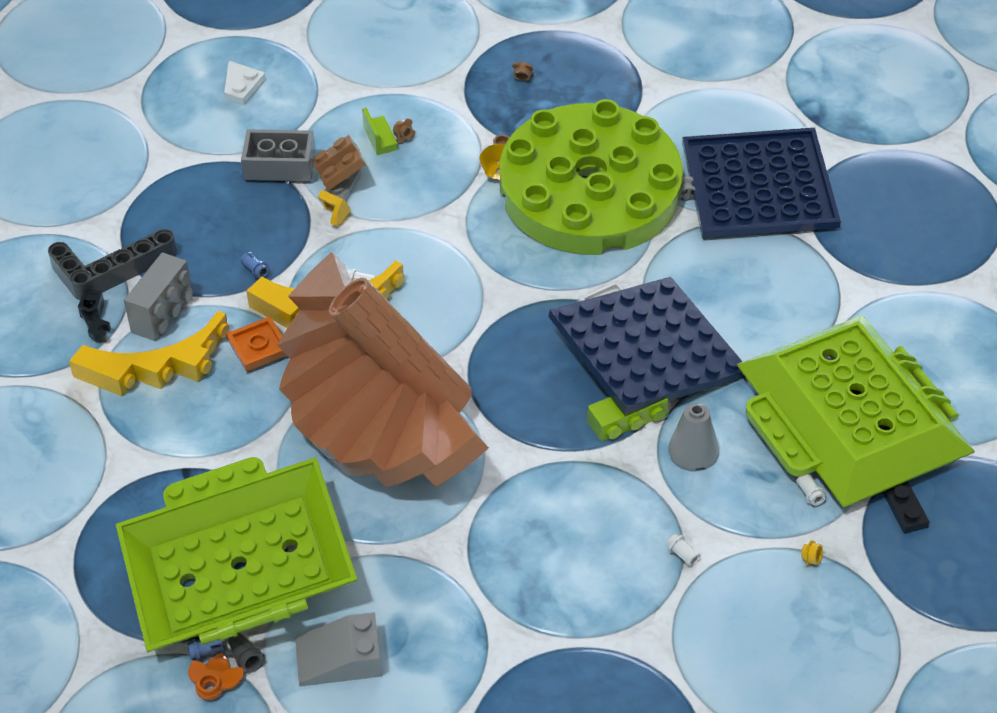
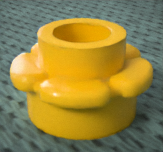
M811 540L808 544H804L801 558L806 561L807 566L811 564L819 565L823 556V545Z

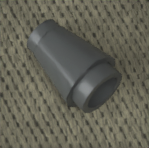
M238 633L236 637H229L228 644L237 666L242 667L245 671H252L259 667L262 662L261 650L241 633Z

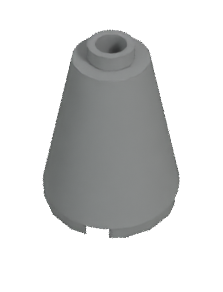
M700 403L689 404L684 409L668 445L672 462L679 468L687 471H696L697 468L705 467L704 470L708 469L717 461L719 456V445L710 411L705 405Z

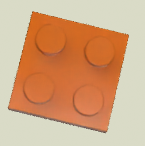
M271 316L226 333L227 341L246 372L287 356L277 346L282 334Z

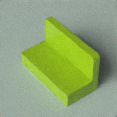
M367 107L362 108L363 126L376 155L398 150L397 141L385 116L371 118Z

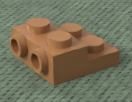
M349 135L345 138L337 139L332 147L320 151L315 156V159L312 160L328 191L366 165L359 147Z

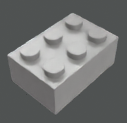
M247 129L241 157L244 180L311 181L314 165L312 160L315 158L316 152L314 131Z
M162 252L124 299L131 333L156 342L160 335L166 332L173 318L179 315L184 304L192 298L193 289L186 260Z

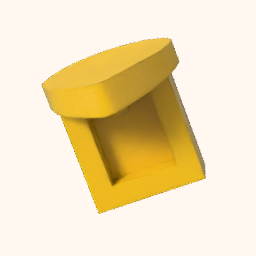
M321 190L318 195L319 201L324 208L333 212L330 224L339 226L349 216L351 209L344 199Z

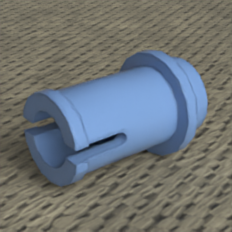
M252 252L245 253L242 256V265L252 271V275L255 278L267 276L269 268L265 261H260Z
M192 639V642L187 643L191 659L196 658V660H200L202 656L224 652L223 646H221L223 644L221 639L202 645L201 641H196V639Z

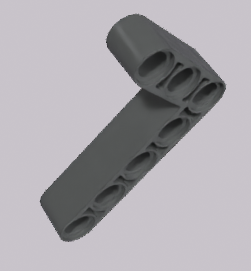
M168 229L158 230L86 266L64 242H55L48 248L52 269L77 300L81 299L84 290L102 291L103 293L146 272L162 252L174 257L177 254L174 234Z

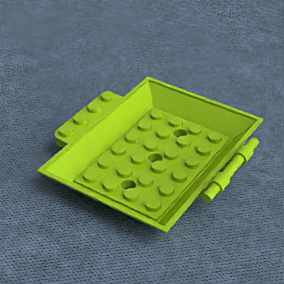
M864 315L852 318L737 364V367L758 393V396L747 401L745 410L747 418L788 473L800 477L816 471L843 508L975 453L974 449L951 423V421L959 417V414L951 406V400L944 395L941 389L936 388L922 371V365L916 361L914 356L909 355L903 346L897 347L893 352ZM827 355L829 357H834L835 359L827 360L824 358V356ZM851 390L861 391L863 394L856 395ZM883 425L886 427H890L891 429L882 430L878 426Z
M256 457L247 458L172 483L166 487L163 493L165 508L115 524L147 653L198 635L202 645L219 639L225 641L226 638L238 636V633L272 621L277 623L279 620L289 619L292 614L309 609L306 598L358 581L317 457L269 473L266 472L261 459ZM288 546H297L293 552H285ZM237 563H246V566L244 568L239 570L234 569V566ZM187 580H195L192 586L183 587L184 582Z

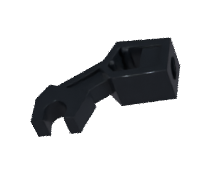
M84 290L78 304L80 318L84 319L91 339L107 342V332L102 331L110 332L111 326L110 322L100 319L105 303L102 291Z

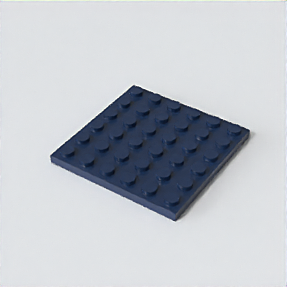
M815 127L682 137L688 174L693 177L692 185L695 187L692 193L702 238L840 228L841 220Z
M671 276L550 309L548 317L623 414L644 409L666 398L670 401L745 378L737 367V364L743 361Z

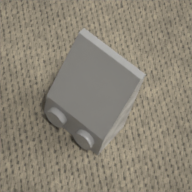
M375 612L348 615L295 637L299 687L382 677Z

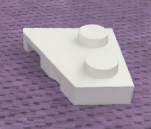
M230 61L228 63L224 91L225 99L244 105L266 80L265 72Z

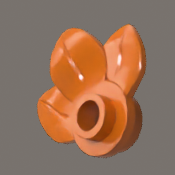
M219 653L206 664L193 660L189 666L188 675L189 679L196 684L197 695L204 700H213L219 697L224 690L236 687L243 678L244 669L242 667L230 668L225 654Z

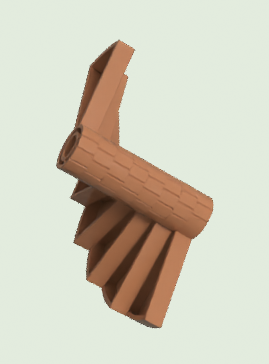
M333 252L329 253L288 296L301 310L277 344L290 358L282 376L279 390L292 402L291 416L294 426L345 474L352 476L374 475L385 487H390L423 473L437 487L462 471L489 448L460 414V411L466 406L471 397L472 388L368 279L359 278L351 282L345 264Z

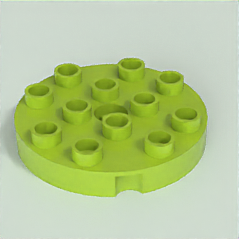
M609 99L599 100L596 103L569 104L534 112L531 119L523 123L511 135L503 148L500 159V193L505 194V210L511 220L534 240L564 252L602 255L603 251L609 247H620L628 250L643 244L667 226L673 218L680 201L683 174L682 161L674 142L659 127L658 122L654 118L642 116L631 110L621 108L616 102Z

